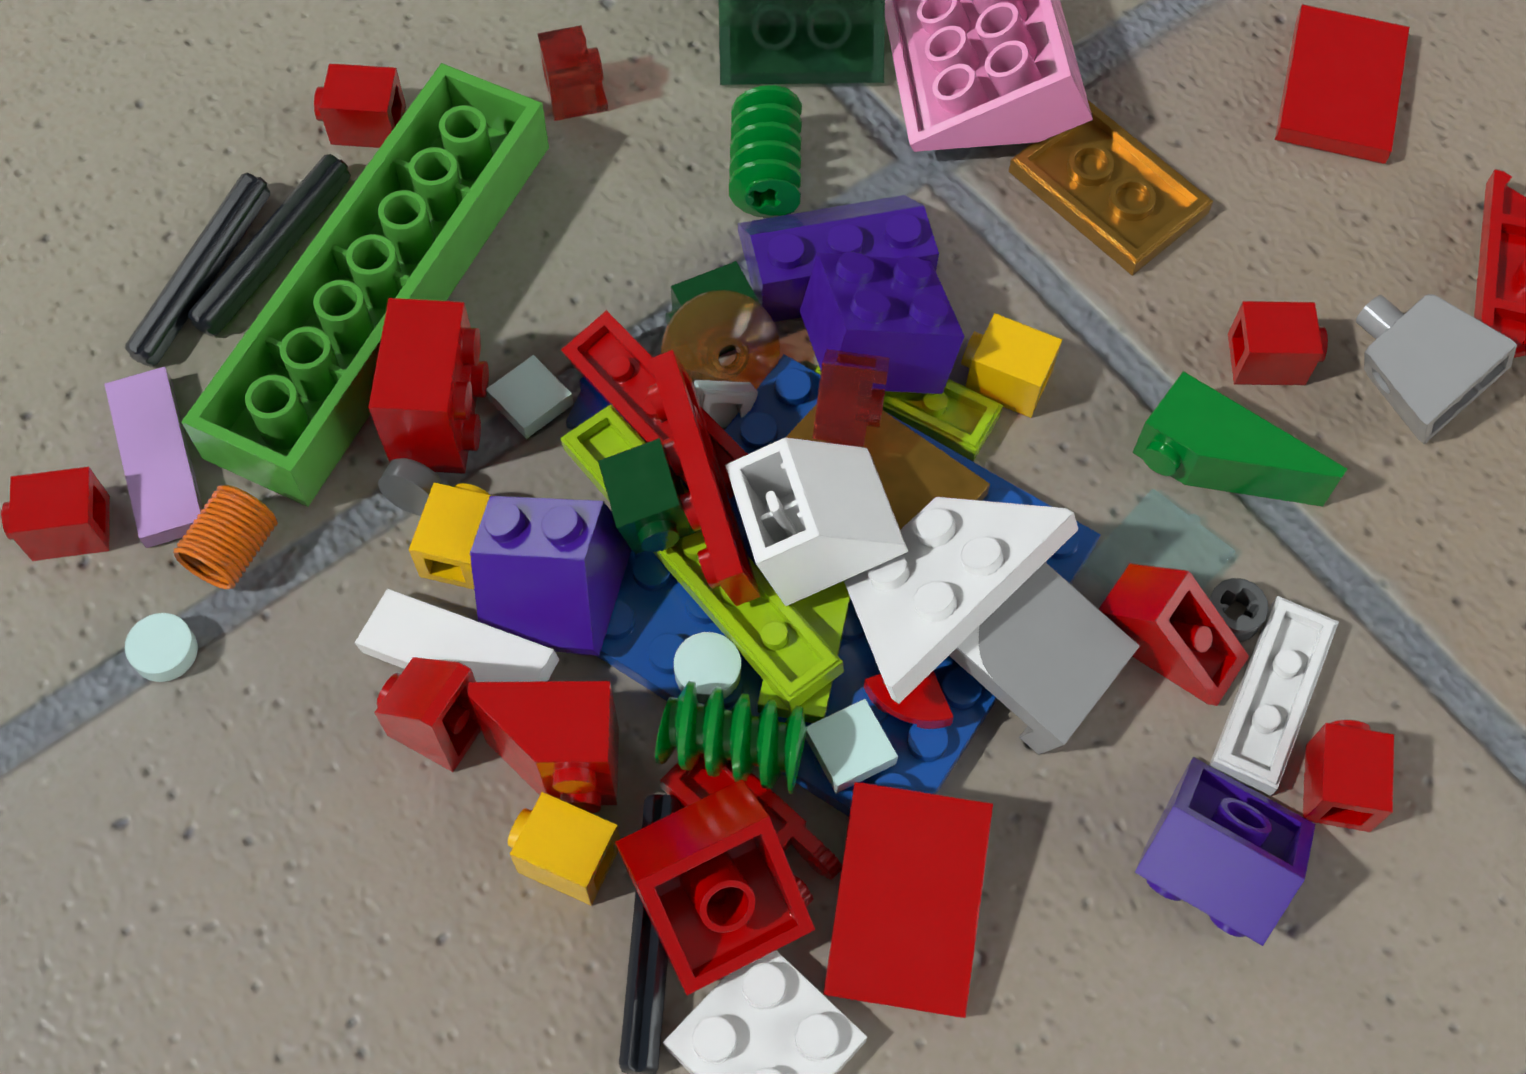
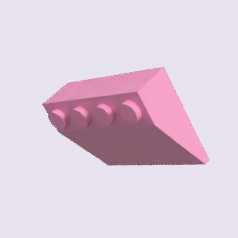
M882 0L909 144L914 152L1041 142L1093 120L1060 0Z

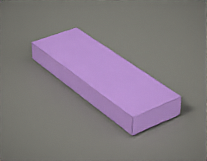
M164 366L105 383L139 539L145 548L182 538L183 535H186L190 525L193 524L194 519H197V515L200 514L203 505L184 427L181 423L182 419L171 376Z

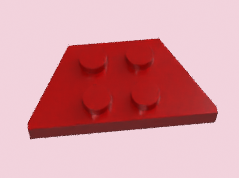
M1495 169L1488 179L1485 189L1474 318L1517 344L1514 358L1526 356V197L1507 186L1512 179L1511 175Z

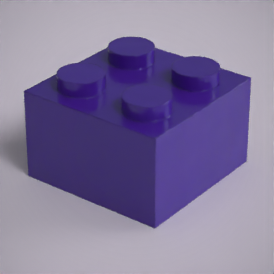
M845 252L843 254L817 253L800 313L827 389L943 394L965 335L932 262L913 256L887 258L865 256L857 252Z

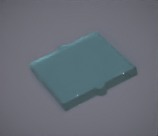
M1152 489L1086 560L1085 566L1112 587H1114L1130 563L1186 570L1191 572L1203 590L1236 551L1199 524L1200 517L1198 515L1186 514L1155 489Z

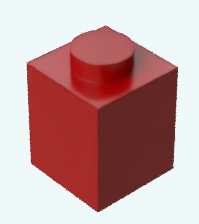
M329 64L324 87L318 86L314 95L316 119L323 121L331 145L380 148L404 115L406 108L397 68Z
M1242 302L1228 332L1234 384L1306 385L1318 362L1325 360L1328 349L1327 330L1324 326H1319L1315 302Z
M89 466L10 477V501L4 502L2 505V526L7 538L14 540L32 561L109 551L110 495Z
M1337 720L1325 723L1306 744L1303 818L1314 823L1371 832L1393 813L1394 734L1372 731L1368 724L1356 720Z

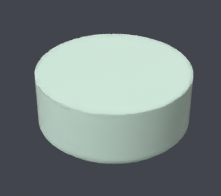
M156 613L141 619L132 627L125 641V654L130 664L142 677L155 682H166L183 675L194 663L198 651L196 637L185 621L169 613Z
M702 632L690 636L682 642L674 657L676 683L682 691L688 681L696 682L697 699L701 703L707 701L715 687L722 688L723 699L727 698L734 692L741 677V657L737 647L727 637L718 633Z

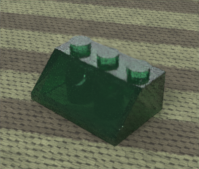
M718 0L720 85L884 83L885 0Z

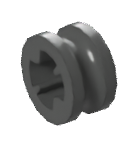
M1231 578L1224 580L1214 588L1209 597L1240 643L1249 640L1257 633L1269 611L1268 600L1264 592L1255 583L1246 579ZM1234 601L1246 607L1243 615L1238 617L1236 621L1230 619L1225 614L1227 608Z

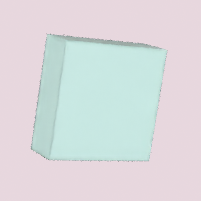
M534 355L486 389L489 401L526 439L574 404L572 393Z
M866 699L806 727V740L835 793L849 788L855 782H861L897 763L898 755Z

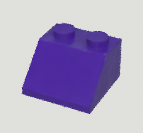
M490 496L470 551L478 622L554 649L555 652L599 656L632 550L618 531L613 513L605 502L596 500Z
M1193 757L1153 830L1135 873L1145 878L1149 886L1163 897L1174 901L1183 900L1208 914L1212 922L1224 932L1235 937L1246 936L1263 946L1305 880L1316 824Z

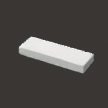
M390 589L385 591L355 641V644L362 653L403 669L406 668L412 657L460 662L472 669L476 682L548 681L559 661L554 649Z
M1277 596L1267 614L1209 766L1269 796L1274 794L1279 787L1339 621Z

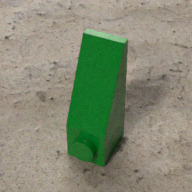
M1184 371L1146 420L1132 452L1143 459L1146 465L1154 472L1163 476H1171L1187 486L1321 507L1324 506L1348 470L1346 467Z

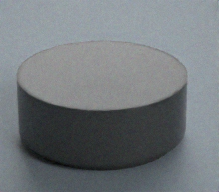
M401 458L394 459L389 463L378 481V486L382 494L395 506L409 513L421 516L433 483L443 484V482L433 470L415 460Z

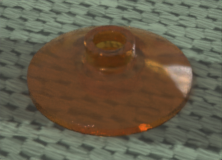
M715 290L692 298L678 309L666 327L662 340L661 354L673 349L691 377L693 385L695 380L750 382L757 389L779 362L780 342L771 316L758 302L738 292ZM727 345H734L736 349L735 360L727 366H721L719 362L720 351Z

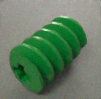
M765 85L749 89L737 97L731 107L729 197L734 205L743 212L756 217L771 218L789 215L796 211L801 201V192L798 189L801 187V173L799 172L801 168V154L799 152L802 137L800 136L802 119L800 117L802 114V103L797 94L786 87Z
M688 681L679 697H669L657 734L655 761L658 764H665L677 748L680 768L692 770L702 754H704L707 774L716 777L720 775L728 761L731 760L735 782L741 779L746 782L755 767L758 766L760 783L762 788L772 789L784 772L786 773L789 794H792L801 763L807 731L803 707L796 705L784 723L778 720L776 700L769 699L760 714L754 716L751 714L749 694L742 693L732 710H727L724 707L722 688L715 687L705 704L698 703L696 682Z

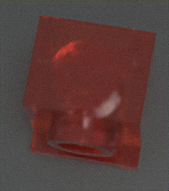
M582 25L537 33L544 81L554 121L609 111L602 84L604 76L600 54L597 47L587 48Z
M826 349L822 362L812 439L823 440L826 443L864 448L867 426L880 428L885 389L873 388V383L886 385L890 358Z

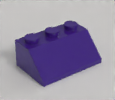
M906 195L738 223V233L752 288L762 306V324L802 317L800 308L818 252L833 254L857 252L865 256L887 258L913 256L931 261L935 271L937 269L939 251L925 207Z

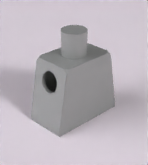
M1433 294L1425 295L1405 314L1383 295H1379L1371 300L1356 318V323L1376 339L1364 353V370L1367 376L1423 444H1426L1512 366L1517 344L1507 336Z

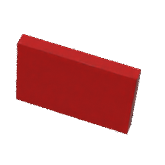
M1302 4L1296 18L1274 140L1386 164L1393 147L1410 27Z
M860 782L854 783L823 995L966 1018L993 803Z

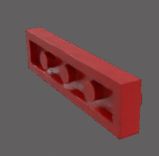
M606 310L565 345L561 351L646 443L660 438L664 445V440L672 437L668 421L662 423L657 417L649 398L647 387L656 384L649 361L652 356ZM701 407L729 498H732L734 492L725 465L748 454ZM680 475L681 481L688 487L685 475Z
M672 349L649 359L656 384L647 387L649 398L659 420L662 423L668 421L672 437L664 440V447L671 466L677 476L684 474L689 491L681 494L680 499L690 526L695 532L701 530L707 548L698 551V559L703 574L712 589L721 586L732 602L739 606L757 599L761 595L692 379Z

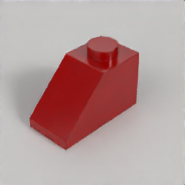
M1130 563L1098 608L1140 646L1132 657L1209 705L1218 706L1249 658L1248 653L1190 571Z
M412 657L401 674L395 673L385 682L378 695V708L374 713L386 735L451 772L455 771L481 731L468 697V683L476 682L472 669L460 662Z

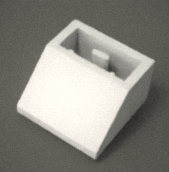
M785 437L725 465L756 565L785 606L908 552L875 464L867 448Z

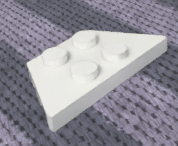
M935 497L900 530L908 552L845 581L852 603L891 698L899 704L1078 531L1074 512L1067 508Z

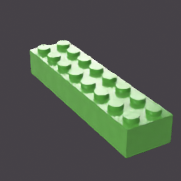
M441 63L181 421L202 459L309 507L371 414L368 407L388 298L447 301L549 149L542 102Z

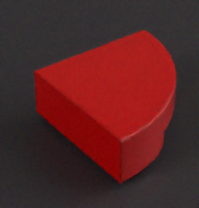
M934 671L899 704L891 698L881 674L865 679L864 689L868 697L882 712H888L905 722L917 724V727L923 729L943 728L952 724L954 716Z

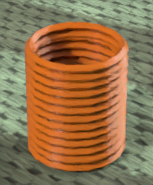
M230 485L217 486V491H214L211 499H208L204 509H201L197 519H194L193 524L186 531V535H183L182 540H179L177 548H174L173 553L183 567L200 579L222 589H234L236 583L239 582V578H242V573L246 572V568H249V563L253 562V558L256 557V552L260 551V547H263L267 537H270L271 532L274 531L278 521L275 514L251 494Z

